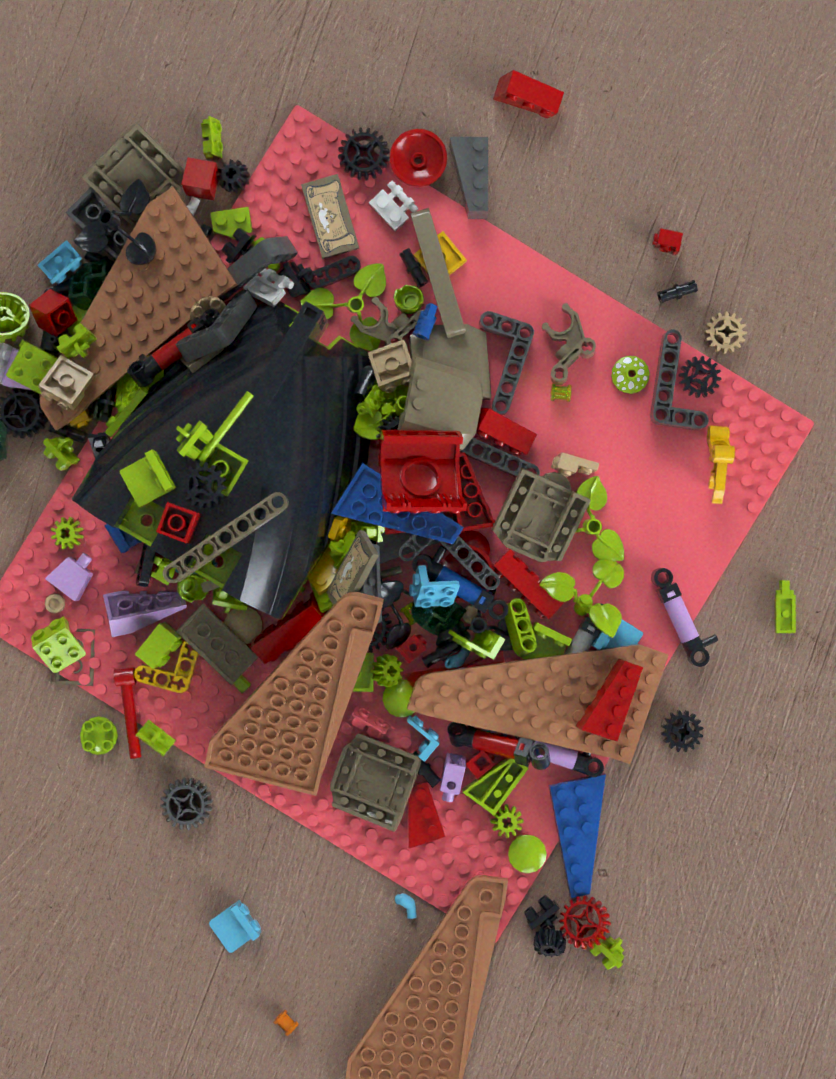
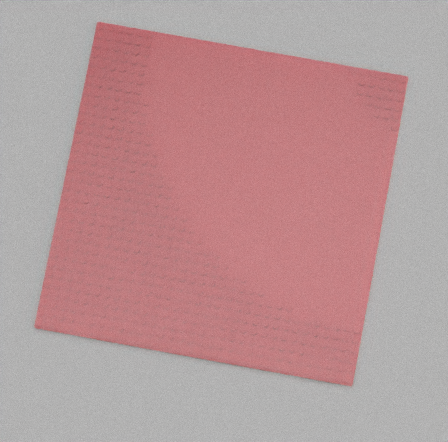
M296 105L250 177L249 184L245 185L244 190H242L231 209L249 207L252 231L257 236L254 242L261 237L266 239L288 236L298 254L287 262H295L296 266L302 264L304 269L310 267L312 272L348 256H355L359 259L360 269L370 264H383L386 287L383 293L376 297L387 307L389 314L388 322L391 323L402 313L395 305L393 298L395 290L402 288L404 285L417 287L411 274L407 273V267L399 254L408 248L414 254L421 248L410 213L412 212L409 209L405 212L409 219L397 231H394L370 206L369 202L382 189L389 194L392 190L387 185L393 180L396 185H400L403 188L402 191L409 198L411 197L415 201L414 204L419 208L417 211L429 208L437 235L444 231L467 260L465 264L449 276L463 323L486 332L481 329L479 321L484 312L491 311L530 324L534 329V335L510 408L503 415L537 434L528 455L520 454V456L509 452L510 448L506 446L502 448L494 444L493 440L477 435V432L473 438L534 464L538 467L540 476L546 473H558V471L551 468L554 457L558 456L561 452L599 463L598 470L594 473L585 475L579 473V469H577L575 474L566 477L571 484V490L575 492L587 479L594 476L599 477L607 492V502L602 509L597 511L590 509V511L595 516V519H598L602 524L600 534L605 529L615 531L619 535L624 548V560L616 561L624 570V578L621 584L615 588H608L602 583L592 597L593 604L602 603L615 606L620 611L622 620L643 632V636L638 644L669 655L665 664L666 667L681 641L664 604L660 601L656 592L660 587L652 583V572L658 568H666L672 572V583H677L682 593L681 597L692 621H694L803 444L814 422L712 359V365L718 364L715 369L721 370L717 377L722 379L716 382L719 388H713L714 393H708V396L705 398L702 394L699 398H696L695 393L688 396L689 390L683 391L682 389L685 385L679 384L683 378L679 377L678 374L684 373L680 368L682 366L687 367L685 362L687 360L692 362V358L695 356L698 360L701 356H704V361H707L709 357L681 340L672 407L704 412L707 414L709 422L706 427L700 430L654 424L650 419L661 339L667 331L485 219H468L465 207L429 185L413 187L403 183L393 173L390 161L385 162L387 164L386 169L381 168V175L375 172V179L368 175L369 180L366 181L365 176L358 180V174L351 178V171L345 173V167L340 166L342 160L338 159V155L341 154L338 148L344 147L341 144V140L347 141L346 134L301 106ZM353 146L348 153L350 161L354 160L353 157L356 155ZM360 151L361 157H363V155L364 157L367 156L366 151L365 153L364 151ZM373 152L371 156L377 162L379 154ZM363 163V164H360V165L357 166V167L367 168V167H369V166H368L367 164ZM338 174L359 249L322 259L301 184ZM398 197L393 199L399 207L404 204ZM215 234L210 243L226 268H229L235 262L229 264L226 261L227 256L222 251V248L227 242H231L235 247L239 242L228 236ZM349 261L347 267H343V264H341L343 274H346L345 269L347 268L354 270L357 263ZM286 262L279 263L280 268L276 271V274L284 268L283 264ZM422 266L421 270L429 282L418 288L424 296L423 306L419 310L425 309L426 305L430 303L438 306L429 275ZM337 268L329 270V276L332 278H336L340 274ZM325 271L322 272L323 277L321 278L314 276V280L311 281V283H316V285H319V280L325 278V282L329 281L326 277ZM355 275L324 287L333 294V304L348 303L352 297L359 296L361 290L354 286ZM241 287L238 291H236L224 302L231 300L235 294L244 290L243 287ZM283 288L286 294L280 301L299 312L302 308L300 301L307 295L291 297L288 288ZM364 292L362 296L364 307L360 311L362 320L367 317H373L378 322L380 311L371 302L374 297H369ZM567 303L571 309L578 313L584 336L594 340L596 349L595 354L591 358L585 359L580 356L567 369L568 378L566 383L555 385L551 381V370L560 361L555 354L566 342L552 340L542 330L543 323H548L551 329L557 332L567 330L571 325V318L562 311V305ZM347 307L333 308V316L327 319L329 325L319 342L328 346L338 336L352 342L349 333L354 323L350 319L352 316L358 317L357 313L350 312ZM437 307L435 313V317H437L434 325H443L441 315ZM406 314V315H407L408 318H410L413 314ZM490 317L483 319V323L487 326L494 323ZM508 323L501 325L502 330L505 332L512 330L511 325ZM414 328L411 329L404 337H402V339H404L406 342L409 354V337L415 330ZM527 329L520 330L521 337L528 338L530 336ZM486 332L491 399L482 400L481 407L492 410V403L513 340ZM673 335L667 336L668 342L675 344V337ZM395 338L391 339V343L398 342ZM381 340L377 349L384 347L385 341ZM582 346V349H583L584 351H585V350H589V351L592 350L591 346H588V347ZM514 348V354L516 356H522L524 354L522 348ZM664 355L665 361L672 363V355ZM626 356H636L642 359L648 366L650 373L649 381L645 388L633 394L623 393L618 390L613 384L611 377L612 368L615 363ZM514 365L507 368L508 372L512 375L518 373V369ZM702 365L704 369L709 370L706 366ZM693 367L690 368L688 372V377L691 376V374L693 373ZM630 370L628 375L634 377L635 373ZM556 372V378H563V372ZM662 373V380L665 382H669V374ZM698 374V375H697L695 378H693V379H696V378H697V379L702 380V379H703L704 377H706L707 375H704V376H703V375H699V374ZM709 378L707 381V388L711 384L712 378ZM505 383L501 386L502 391L505 393L512 391L510 384ZM690 384L695 389H698L697 386ZM660 391L658 394L659 399L666 401L667 394ZM503 402L495 404L498 411L506 409V405ZM112 408L111 416H115L119 412L117 411L118 408ZM660 410L656 411L657 419H664V413ZM676 413L675 420L678 423H682L683 416L680 413ZM695 416L694 423L697 426H701L702 419L699 416ZM99 421L91 434L103 433L108 426L105 425L106 423ZM708 426L729 427L730 446L735 448L733 463H727L725 492L722 504L712 503L714 489L708 488L710 472L714 466V463L709 460ZM88 439L77 456L80 459L79 462L70 467L0 580V638L48 667L32 648L31 636L35 631L50 625L53 620L64 616L69 623L70 632L76 639L82 641L86 655L79 659L83 664L82 670L79 673H73L80 669V663L75 661L59 671V675L69 681H79L81 685L77 686L124 714L121 686L116 687L114 670L131 667L136 669L138 666L147 665L135 653L159 623L166 622L177 630L203 603L223 623H225L228 613H224V607L212 604L213 593L211 590L203 600H195L192 603L186 601L187 608L130 634L116 637L111 636L103 598L104 594L118 591H129V594H140V591H147V594H157L160 591L177 592L178 583L166 585L150 576L147 587L137 586V573H135V570L141 558L144 542L121 554L105 528L106 523L72 501V497L95 461V456ZM370 440L367 466L380 473V466L378 465L380 446L377 447L376 440ZM475 445L472 448V452L475 455H481L483 448L480 445ZM492 453L490 460L493 463H498L500 455ZM467 456L493 519L496 521L516 477ZM509 461L508 468L511 471L517 470V462ZM531 468L526 469L535 473V471ZM587 509L578 528H582L584 521L590 519ZM445 512V513H444L445 516H447L448 518H449V517H452V519H453V514H452V513H450V512ZM145 515L142 518V523L146 527L150 526L153 522L150 515ZM62 517H65L67 520L69 517H72L74 522H80L77 528H84V531L79 532V535H83L84 538H78L81 544L79 546L74 544V549H69L68 546L66 549H61V544L59 546L55 545L57 539H51L52 535H56V532H52L51 528H57L54 522L58 521L61 523ZM492 527L472 530L480 532L488 540L490 546L489 558L492 564L509 549L504 546L493 532ZM65 530V537H70V530ZM584 531L576 532L562 561L539 562L512 550L515 553L514 555L528 566V569L533 571L541 580L557 572H563L573 577L575 580L574 588L577 590L578 597L583 594L589 595L600 581L594 577L592 572L593 565L599 561L592 552V543L597 539L595 534H587ZM440 542L425 547L418 555L426 554L433 559L439 547L443 545ZM155 552V556H158V557H160L161 559L164 557V556L158 554L157 552ZM413 552L403 555V557L410 558ZM82 553H85L92 558V561L86 568L93 575L80 600L74 601L45 578L66 558L72 557L78 560ZM221 556L216 557L217 568L221 567L224 563ZM398 557L380 564V571L400 566L402 573L383 578L382 581H400L403 583V589L409 591V586L413 583V574L416 573L412 567L413 560L404 561ZM425 559L418 560V566L426 565V568L428 567ZM153 563L152 571H155L157 565ZM463 569L462 574L464 576L469 575V571L467 569ZM175 571L172 579H176L179 573ZM663 572L658 575L660 583L666 581V574ZM502 577L499 586L496 588L494 600L503 599L508 604L515 598L521 599L523 595L518 590L513 592L506 585L508 581ZM309 580L303 584L305 591H299L287 612L289 615L301 600L305 603L310 599L311 596L309 594L313 590ZM401 593L400 599L393 602L401 616L403 624L409 623L411 626L409 637L414 633L416 636L420 634L427 642L425 644L427 649L411 663H408L399 653L397 647L388 650L386 645H382L379 642L380 650L372 646L374 662H377L376 657L384 654L396 656L397 660L402 662L400 668L404 670L400 672L401 679L409 680L414 684L424 674L457 669L446 668L444 665L445 661L442 660L427 668L422 661V657L432 653L438 647L436 641L439 630L446 620L457 618L464 623V627L471 626V624L464 621L462 612L466 606L472 604L454 601L452 605L447 607H415L413 597ZM51 594H59L65 599V608L59 613H51L45 607V600ZM574 597L564 602L549 620L546 617L541 619L534 612L536 608L532 604L529 606L526 604L532 628L534 623L537 622L571 639L577 633L584 617H589V613L583 616L575 613ZM496 604L493 607V611L496 614L503 613V606ZM248 605V607L255 609L261 617V632L271 624L277 625L279 619ZM391 606L384 608L382 615L389 614L387 618H384L385 621H392L386 627L391 628L394 625H399V620ZM488 609L485 613L481 611L482 616L487 620L488 626H498L500 620L493 619ZM382 622L378 623L375 629L379 635L382 633ZM77 629H95V636L92 631L78 632ZM467 630L471 635L470 641H473L476 633L473 630ZM94 640L95 657L91 658V642ZM182 644L176 651L169 654L171 658L164 666L157 668L174 672ZM187 644L186 647L189 648L187 655L183 654V657L194 659V656H190L191 651L194 649ZM411 644L409 646V649L411 651H415L417 649V646L415 644ZM591 646L588 651L598 650V649H596V648H594L593 646ZM293 649L288 652L284 651L274 662L270 661L267 664H264L258 657L242 674L251 684L244 693H241L233 684L230 685L200 654L197 658L190 686L183 693H176L137 681L135 685H132L137 723L144 726L147 720H150L176 740L173 744L174 746L205 764L208 745L212 736ZM514 650L503 651L504 663L526 660L517 656ZM471 651L462 666L474 662L481 657ZM188 660L181 662L182 670H190L191 663ZM90 667H91L92 669H94L93 686H85V685L89 684V682H90V680H91V679H90ZM146 669L139 671L142 679L149 676L152 677L150 681L153 682V676L156 671H153V674L146 673ZM160 673L157 676L158 683L165 684L167 676ZM171 676L169 687H171L172 683L177 684L178 689L185 687L186 684L183 683V679L176 682L173 681L174 676ZM374 681L373 692H352L321 776L317 796L216 771L444 913L448 912L471 878L477 875L508 878L506 900L495 943L500 938L542 869L541 867L532 873H523L516 870L510 863L508 856L511 843L519 835H533L539 838L545 845L547 861L559 841L549 785L589 776L551 762L546 769L537 770L530 762L529 769L501 805L502 811L505 810V804H508L509 810L512 806H515V812L520 811L522 814L518 818L523 819V823L518 824L522 827L521 831L515 829L517 835L513 836L512 832H509V838H506L505 832L502 836H498L499 830L493 831L492 827L496 824H491L490 820L495 819V817L462 792V788L476 779L466 766L460 794H454L453 802L442 800L443 792L440 791L441 781L433 788L428 783L445 837L409 849V799L401 822L394 832L332 807L333 795L330 784L343 748L359 733L376 739L366 733L369 726L365 725L364 729L361 730L349 721L356 706L367 709L374 716L380 717L390 724L382 740L380 738L376 740L409 753L417 751L418 754L420 744L425 739L428 741L424 735L407 722L408 716L404 718L396 717L386 710L383 703V692L386 687L379 686L377 681ZM417 712L410 715L411 717L416 715L424 722L423 727L427 730L431 728L438 734L440 744L425 762L430 763V768L439 778H442L447 752L466 756L467 760L479 751L468 746L455 747L451 744L447 727L452 721L426 716ZM508 734L506 736L508 738L516 739V737L513 735ZM591 753V756L601 760L604 766L609 760V757ZM493 754L495 756V759L493 760L495 764H498L506 758L500 755ZM479 758L478 764H484L485 759ZM591 762L588 769L590 772L597 769V763ZM417 774L414 785L424 782L426 779L422 775ZM510 817L503 819L504 825L511 823Z

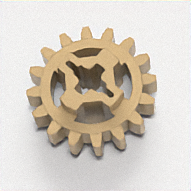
M727 311L723 316L721 313H718L716 318H710L712 323L705 325L709 328V330L704 331V334L708 335L705 342L710 341L709 348L715 346L716 353L720 349H722L723 354H726L727 350L733 353L734 347L736 349L741 347L739 342H745L742 336L746 335L747 332L742 329L746 324L741 325L740 321L742 318L735 319V313L729 316ZM721 321L720 328H714ZM724 329L727 333H729V335H727L726 337L725 334L722 333ZM737 337L735 342L729 345L730 339Z

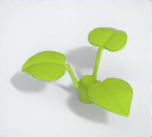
M379 263L370 264L356 273L354 286L361 290L359 296L352 297L348 303L333 304V294L328 289L317 288L300 301L301 306H303L305 301L324 311L326 319H330L333 316V308L347 307L350 312L357 313L360 323L368 327L373 326L377 323V320L373 317H367L362 320L360 312L364 307L362 296L364 292L369 297H376L383 293L386 287L384 265ZM355 324L350 329V339L358 347L369 351L376 350L379 347L380 339L361 333Z
M400 385L391 393L384 391L386 399H394V402H396L391 412L384 418H382L379 411H377L374 417H371L370 413L359 414L353 428L354 431L365 439H380L376 438V435L380 433L376 430L377 426L380 425L379 422L382 419L386 420L388 416L393 414L400 416L404 412L409 386Z
M591 477L584 481L576 491L591 500L587 507L590 519L585 520L583 527L578 528L576 532L584 531L587 534H595L597 539L592 543V552L598 560L623 561L624 548L619 535L610 529H605L600 534L602 524L598 519H595V516L590 511V509L594 511L602 509L607 502V492L599 477Z
M602 559L593 565V575L600 581L589 595L583 594L578 597L577 590L573 588L575 586L574 578L563 572L550 574L541 581L539 586L558 601L566 602L574 596L573 602L575 603L574 611L576 614L583 616L589 613L591 621L597 628L612 638L615 636L622 620L620 611L611 604L601 606L600 603L592 606V597L602 583L608 588H615L621 584L624 578V570L619 563Z

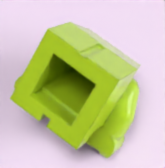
M155 556L153 563L157 565L155 571H151V577L169 585V582L163 577V570L172 561L165 557L161 559ZM174 567L169 571L171 578H173L176 568Z

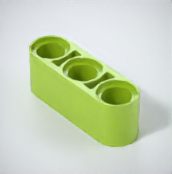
M515 598L508 603V613L504 619L515 654L524 657L536 649L537 642L526 604L523 600Z

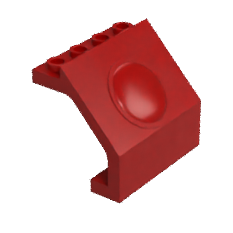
M381 430L379 463L383 512L460 513L467 511V502L462 496L459 453L460 444H463V435L460 431Z

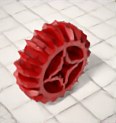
M585 895L582 900L577 896L576 903L573 900H569L571 906L564 905V909L567 910L566 913L560 912L564 919L558 920L560 924H564V926L559 928L562 932H565L563 938H568L567 943L570 945L574 943L575 948H579L581 945L583 950H586L587 944L590 949H593V942L598 946L601 945L599 939L606 940V937L603 935L604 932L610 933V930L606 928V926L611 925V922L606 921V919L610 918V914L605 913L607 908L605 906L601 907V901L598 900L596 902L594 897L588 899V896ZM586 907L582 914L574 915L579 909ZM593 909L598 915V924L593 922ZM578 920H581V921H583V920L586 921V920H587V921H588L590 924H592V925H589V924H587V925L584 924V925H583V924H582L581 922H579ZM571 921L577 924V935L572 931ZM589 930H596L591 936L583 938Z

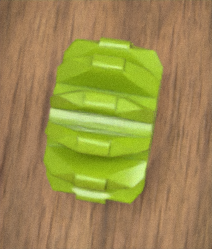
M62 517L61 523L58 521L54 522L57 528H51V531L56 532V535H52L51 539H57L55 542L56 546L61 544V549H66L67 546L69 549H74V544L78 546L81 544L78 538L83 539L84 536L79 535V532L84 531V528H77L80 525L79 521L74 522L72 517H69L68 520ZM65 530H70V537H65Z
M389 654L376 657L377 662L371 663L374 666V669L370 671L374 673L372 679L377 681L379 686L391 687L398 684L397 679L402 678L400 672L404 671L400 668L402 662L398 661L396 656H390Z
M505 804V810L502 811L500 807L498 809L499 814L495 813L493 815L495 819H491L490 822L491 824H496L492 829L493 831L499 830L498 836H502L505 832V837L509 838V832L516 836L515 829L521 831L522 827L518 824L523 823V819L518 818L522 814L520 811L515 812V806H512L509 810L508 804ZM510 817L511 823L504 825L503 819Z

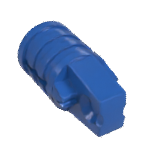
M430 303L426 305L424 311L420 312L415 330L412 333L414 336L423 340H429L431 330L437 319L435 313L438 306Z

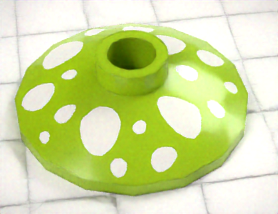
M626 356L615 363L612 368L611 377L613 384L618 390L623 393L633 394L645 388L649 381L650 373L648 366L642 359L636 356ZM630 370L634 371V377H630L628 375V372Z

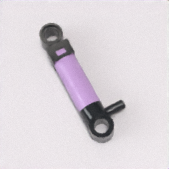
M666 568L655 569L651 574L652 583L660 587L656 592L666 608L687 654L688 661L694 666H705L710 658L705 647L717 642L718 637L714 634L701 640L681 597L682 593L677 583H672V572ZM661 572L666 574V581L664 583L658 581V575ZM700 651L702 653V659L696 662L694 660V655L696 652Z
M533 740L534 744L543 743L548 747L551 763L591 777H598L604 771L602 761L591 756V753H581L570 748ZM596 762L598 765L597 769L590 772L588 769L589 764Z

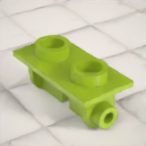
M208 116V119H203V123H201L202 138H209V140L203 141V155H205L206 159H212L213 155L222 158L223 144L221 142L222 127L220 120Z
M377 383L365 400L358 404L357 412L359 414L370 413L371 417H374L385 401L384 393Z

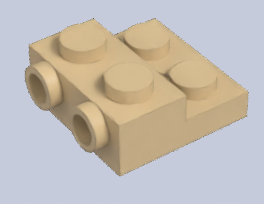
M404 339L368 352L378 387L383 392H394L396 387L400 385L409 386L411 378L409 377L412 360Z
M60 355L38 386L42 392V397L46 400L51 401L54 399L58 401L57 404L64 410L69 408L75 410L85 396L84 391L95 376L94 373Z
M563 452L554 457L551 465L552 469L565 477L575 474L577 469H579V473L589 475L596 472L599 467L597 462Z

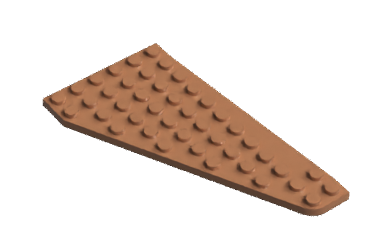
M174 187L147 204L130 234L135 239L139 233L144 232L154 239L156 244L154 259L150 263L143 265L132 264L126 257V248L132 243L128 239L81 321V324L97 338L85 350L87 353L86 357L83 358L79 354L69 359L94 373V379L84 391L85 396L75 410L70 408L64 410L57 404L58 401L54 399L48 401L40 395L41 409L55 430L61 429L74 420L92 402L128 373V367L133 362L139 360L141 354H145L146 357L149 356L190 321L191 308L198 300L209 296L219 298L237 286L236 281Z
M350 592L343 595L212 736L209 741L204 768L317 796L321 776L378 624L384 599L359 592Z
M640 644L427 673L416 681L407 709L430 717L605 756L631 764L669 655ZM622 659L643 667L618 742L583 731L577 728L576 724L585 714L588 705L590 706L596 697L597 691L605 683L606 677L617 660Z
M477 875L467 882L348 1057L346 1079H463L506 900L508 878Z

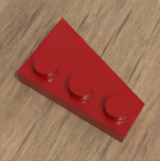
M427 781L413 785L409 797V849L445 837Z

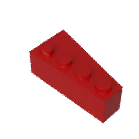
M459 453L462 496L467 502V511L452 513L453 520L464 527L461 532L493 527L495 519H493L488 503L485 501L466 453Z
M507 549L493 564L494 572L500 579L504 577L508 581L506 585L513 592L518 590L523 595L521 599L528 606L532 604L536 608L534 612L541 619L546 617L549 620L564 602L552 598L545 589L540 587L539 585L542 580L533 571H530L528 566L516 557L511 549Z
M314 592L309 594L311 597L305 603L301 600L296 604L290 615L287 613L284 619H279L276 626L271 624L252 640L250 648L264 664L270 661L274 662L280 657L281 653L293 649L296 643L302 640L327 613V611L323 613L320 611Z
M618 659L606 677L605 683L595 694L596 697L590 706L588 705L585 714L576 724V727L618 742L643 667Z

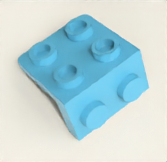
M66 240L42 260L38 266L50 279L51 284L55 282L59 284L67 277L66 272L70 269L74 272L82 265L80 262L82 257Z
M420 565L417 567L416 573L413 574V583L409 586L410 596H413L415 607H447L454 603L460 584L459 581L429 582L426 565Z
M240 900L209 922L210 927L229 953L234 952L250 939L254 941L261 933L260 924L251 917L248 907L244 903L242 904Z

